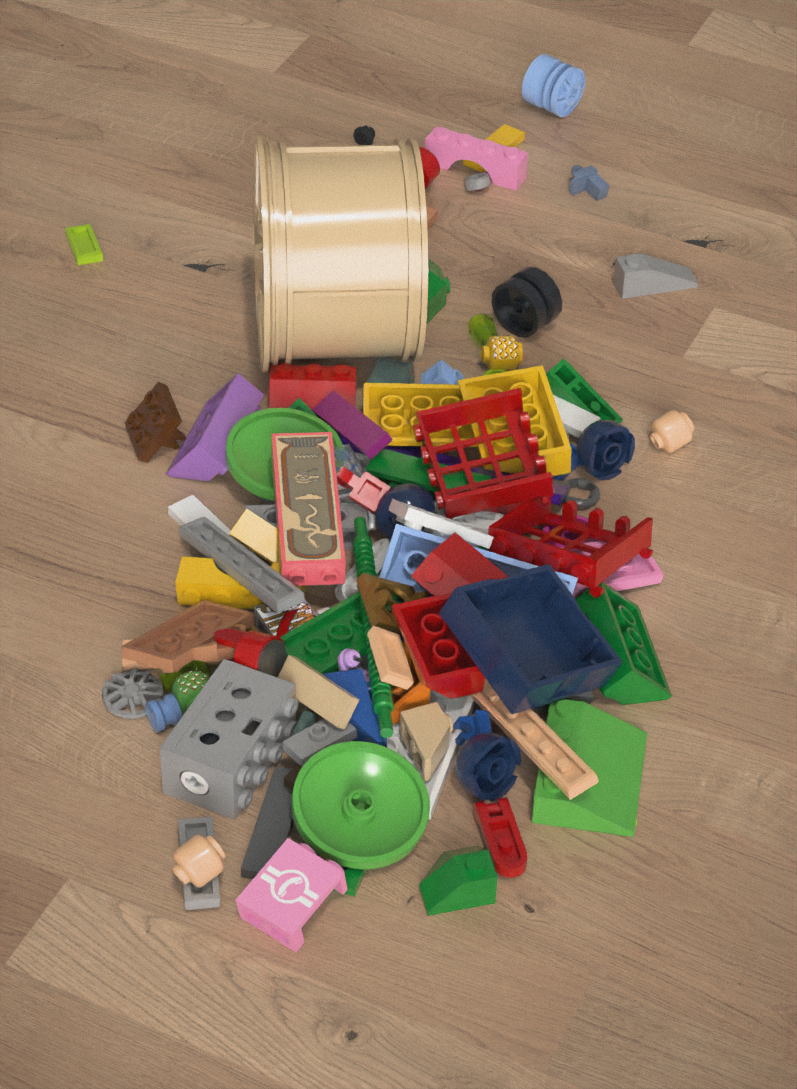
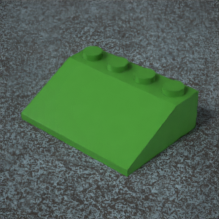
M562 699L550 703L547 725L597 774L599 782L570 800L539 768L534 794L532 823L634 837L647 732L584 701Z

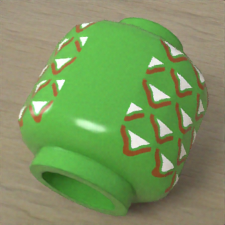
M201 671L186 672L173 683L172 694L179 703L182 716L210 679L206 673Z

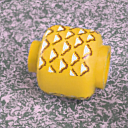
M511 335L490 336L486 346H481L482 363L486 362L488 369L513 371L519 364H522V344L517 342L516 338Z

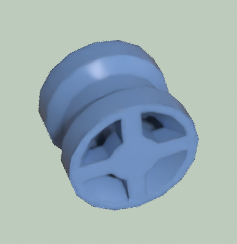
M172 693L164 695L160 701L150 700L145 704L149 722L156 733L164 731L168 725L176 726L182 717L179 703Z

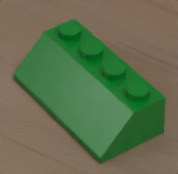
M604 582L598 585L604 588L601 596L593 597L590 594V588L578 596L575 600L582 612L589 617L623 662L607 684L599 688L600 692L606 698H612L622 705L662 701L672 697L639 606Z

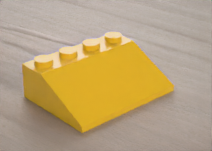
M543 365L458 380L463 401L521 388L523 411H528L531 433H536L539 456H544L547 473L551 472L552 476L571 473L572 449ZM505 416L484 421L488 434L509 430ZM478 423L470 424L474 438L482 436ZM512 437L491 441L495 455L516 451ZM477 444L480 457H489L485 444ZM519 458L498 462L501 472L513 474L524 472ZM492 464L483 466L484 469L493 470Z
M363 384V414L390 435L393 440L387 446H423L422 441L416 442L413 432V425L417 424L416 412L463 401L459 386L455 384ZM470 424L456 427L461 441L474 438ZM450 429L429 433L433 446L454 442Z

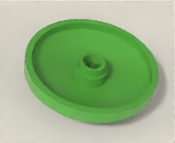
M269 408L253 412L233 426L226 442L225 460L231 475L243 488L261 498L275 501L271 459L272 434L332 432L334 453L338 459H343L337 461L335 457V462H337L335 466L339 468L338 470L344 465L345 457L339 456L343 455L339 453L344 452L340 451L344 450V447H342V441L337 433L318 417L296 409Z
M349 741L322 749L303 765L294 783L291 811L299 834L306 844L326 860H333L340 866L348 868L376 869L398 862L417 846L425 832L429 819L430 800L426 785L419 772L403 756L375 743Z

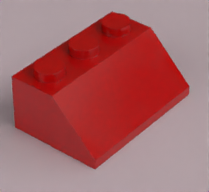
M289 363L271 365L269 408H289L300 398L312 410L332 391H335L356 408L357 367H349L344 364L336 366H320L318 364L291 365Z
M456 532L436 547L411 575L412 579L432 596L451 593L456 587L488 579L508 577Z
M452 592L392 605L391 611L425 687L450 699L482 692L486 678L439 614Z

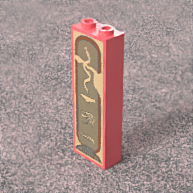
M332 432L272 434L271 459L281 575L295 586L345 584L346 560Z

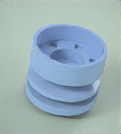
M541 54L531 63L522 83L523 99L559 117H566L575 109L582 97L585 88L584 71L576 66L573 67L569 63H563L561 60L548 54Z

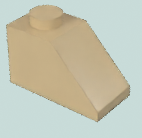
M438 702L400 712L399 734L424 782L432 778L449 748L450 733L453 732L451 717L448 713H443Z

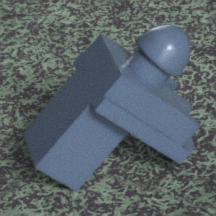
M575 165L571 169L574 178L569 180V192L572 195L587 191L598 201L607 197L610 186L597 173L598 170L592 165L586 168Z

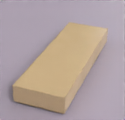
M288 655L277 677L294 683L295 698L341 729L346 728L360 700L292 655Z

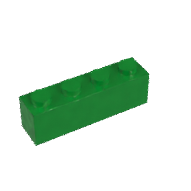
M382 449L371 459L366 467V472L391 488L399 484L413 483L428 491L435 501L434 492H437L436 486H430L427 469H430L429 464L424 465L422 458ZM439 463L440 468H443V467H447V466H448V465ZM464 470L443 475L447 489L468 485ZM471 472L475 483L491 479L490 476Z

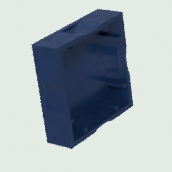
M550 564L516 572L514 575L503 579H488L456 587L439 612L512 715L604 687L623 663L598 628L584 615L574 596Z

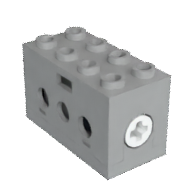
M223 659L160 747L163 793L235 820L241 810L247 809L250 805L253 792L257 786H262L266 781L269 768L273 762L277 763L283 754L282 741L297 734L299 723L296 721L298 699L295 698V684Z

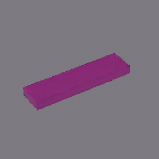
M332 391L312 409L318 418L327 423L370 460L393 440L385 430L335 391Z

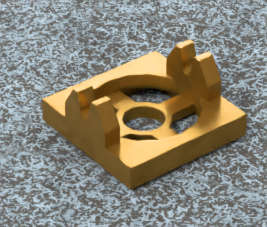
M362 573L356 580L371 627H379L399 634L401 637L403 635L394 615L385 607V605L391 607L398 604L393 600L392 595L402 598L404 602L430 597V593L425 591L415 593L413 586Z

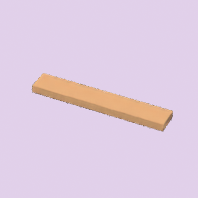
M486 679L482 692L469 695L483 711L489 712V717L515 741L517 746L570 800L599 782L597 774L532 709L512 715Z

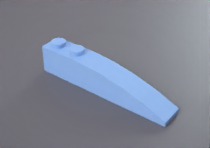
M396 524L379 577L413 586L415 593L427 592L412 579L411 575L446 538ZM474 547L508 577L516 572L540 567ZM556 572L573 595L578 578Z

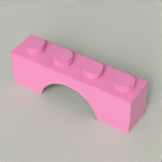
M437 126L425 139V149L435 155L440 169L447 171L455 161L471 160L480 164L489 173L493 184L515 191L518 190L527 178L528 152L515 147H507L490 140L479 139L469 134H461Z

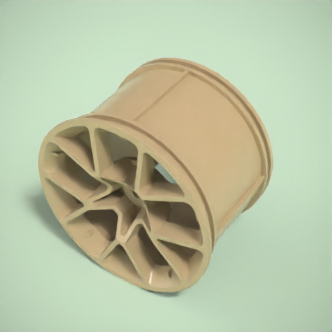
M255 134L253 148V240L256 322L261 372H268L269 363L278 365V360L281 359L283 363L291 364V359L397 357L399 362H407L408 358H410L412 362H419L423 354L427 322L428 232L424 175L417 141L415 139H407L406 143H404L402 139H395L393 145L286 146L285 141H278L277 147H273L272 141H267L264 144L262 134Z

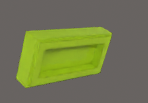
M91 224L65 228V235L77 266L103 261V253Z

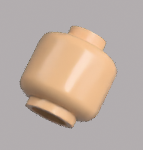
M670 410L651 423L652 434L649 437L656 449L663 448L666 452L673 453L692 440L694 426L687 414Z
M197 834L175 850L173 858L177 865L172 870L184 885L191 882L196 887H203L224 870L223 859L226 858V855L212 836L209 835L205 838Z

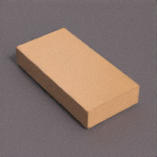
M373 626L367 635L381 681L408 690L414 681L400 635Z

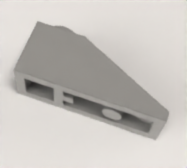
M642 253L616 257L613 283L622 299L698 288V282L688 267Z

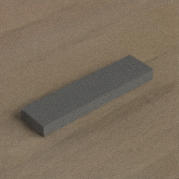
M274 767L241 867V877L254 879L281 845L290 837L294 824L291 811L293 790L284 786V777L291 769Z

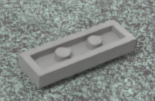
M212 817L178 819L180 846L197 834L205 838L210 835L215 840ZM218 875L203 887H196L191 882L186 885L183 884L185 910L221 907Z

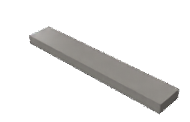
M201 517L179 527L180 537L207 558H213L214 563L275 612L279 613L305 602L303 591L206 517Z

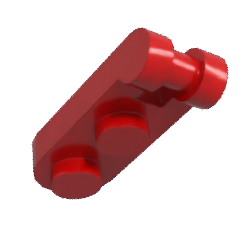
M498 798L495 803L485 804L484 801L474 802V818L479 825L496 873L506 878L520 876L527 867V851L508 798Z

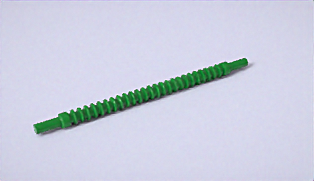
M357 517L354 520L355 538L353 540L357 578L362 573L376 576L373 544L371 537L367 533L366 520L364 517ZM359 590L373 710L378 715L380 735L384 738H389L393 735L391 713L394 710V703L391 693L392 688L391 684L380 679L367 635L372 627Z

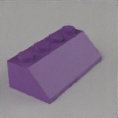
M237 373L205 403L166 474L175 478L210 481L218 473L223 475L228 470L225 460V449L231 429L245 416L261 410L259 404L264 394Z

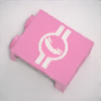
M287 838L235 900L240 918L292 951L297 952L305 942L301 928L333 889L343 895L348 890L345 872L335 861H325L317 856L315 851L307 844H297Z

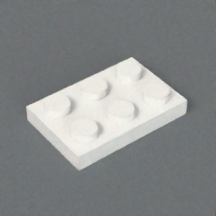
M392 499L388 509L397 515L396 521L404 523L403 525L421 531L422 527L425 526L423 530L446 539L456 532L466 542L476 548H479L480 545L489 549L494 538L475 527Z

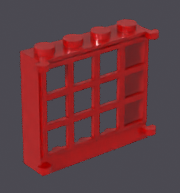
M521 388L416 412L417 424L413 425L416 442L422 441L423 446L420 447L422 462L424 465L429 464L430 469H427L428 480L431 487L436 486L437 492H434L438 510H444L446 518L453 520L455 517L532 500L540 497L542 506L549 505L548 496H553V476L551 472L547 473L544 456H539L536 433H531L528 411H523ZM505 416L509 430L488 434L484 421ZM477 422L482 436L461 441L456 427ZM450 429L454 442L433 447L429 433ZM512 437L516 451L495 455L491 441ZM484 443L489 457L467 461L463 448ZM457 449L461 463L440 468L436 454ZM519 458L524 472L503 476L498 462ZM492 464L496 478L475 483L470 469ZM464 470L468 485L447 489L443 475Z
M548 496L549 505L542 506L540 497L525 501L490 525L488 529V534L494 537L488 549L489 552L536 566L550 564L554 571L578 578L577 583L590 587V594L596 598L604 592V588L598 585L640 553L642 558L648 559L653 555V550L648 548L651 546L653 518H645L630 530V519L627 516H621L616 520L615 532L603 529L604 512L600 508H595L589 513L588 524L577 521L578 506L574 500H569L563 504L562 516L551 513L552 496ZM547 524L556 528L548 533L533 527ZM567 530L581 536L573 541L558 535ZM527 533L530 535L540 537L541 539L535 540L522 535ZM589 538L606 542L600 548L583 543ZM553 541L565 545V547L560 548L547 543ZM574 549H578V550H581V551H585V552L591 553V555H590V556L582 555V554L573 552V550H574Z

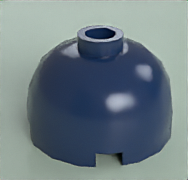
M598 420L593 422L583 430L578 438L576 445L578 461L586 472L599 480H610L622 472L619 468L624 462L629 464L635 450V438L626 427L615 421Z
M405 483L396 485L384 493L378 502L375 520L381 534L391 541L396 524L405 526L403 525L404 523L396 521V514L388 510L392 499L437 514V511L435 512L434 499L428 491L419 485ZM423 526L421 531L430 534V532L423 530L425 527Z
M485 732L475 734L467 739L458 751L454 768L456 778L463 789L470 795L483 801L486 799L496 801V799L506 795L515 784L518 776L513 775L515 765H521L520 749L515 741L497 733Z

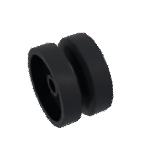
M536 267L521 269L512 275L510 279L499 284L492 293L491 304L495 316L509 333L517 337L527 338L534 335L543 326L556 319L562 311L560 290L546 272Z

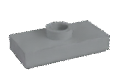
M324 718L282 741L283 751L303 767L313 755L322 749L356 739L357 729L349 722L345 729H341Z

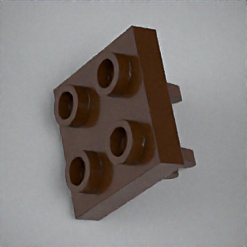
M157 382L153 389L147 392L143 401L129 414L125 421V426L137 457L146 463L151 460L161 446L178 449L179 444L176 440H186L185 434L177 429L182 420L169 388L161 382Z

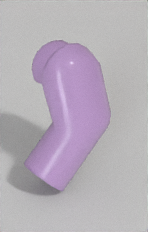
M348 648L341 651L337 658L339 671L361 669L358 667L359 662H357V658H361L359 652ZM362 669L365 681H370L369 671Z

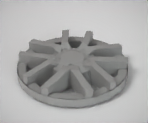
M137 668L120 674L113 673L112 678L109 681H105L102 691V700L105 708L113 715L126 719L147 716L146 702L150 700L160 701L164 696L162 682L151 675L149 670L142 672L138 671ZM136 678H141L139 682H136ZM141 705L143 710L136 711L135 707ZM128 706L131 712L123 711L121 709Z

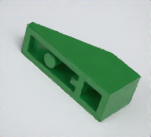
M564 358L546 373L553 395L600 417L601 420H612L617 423L623 420Z

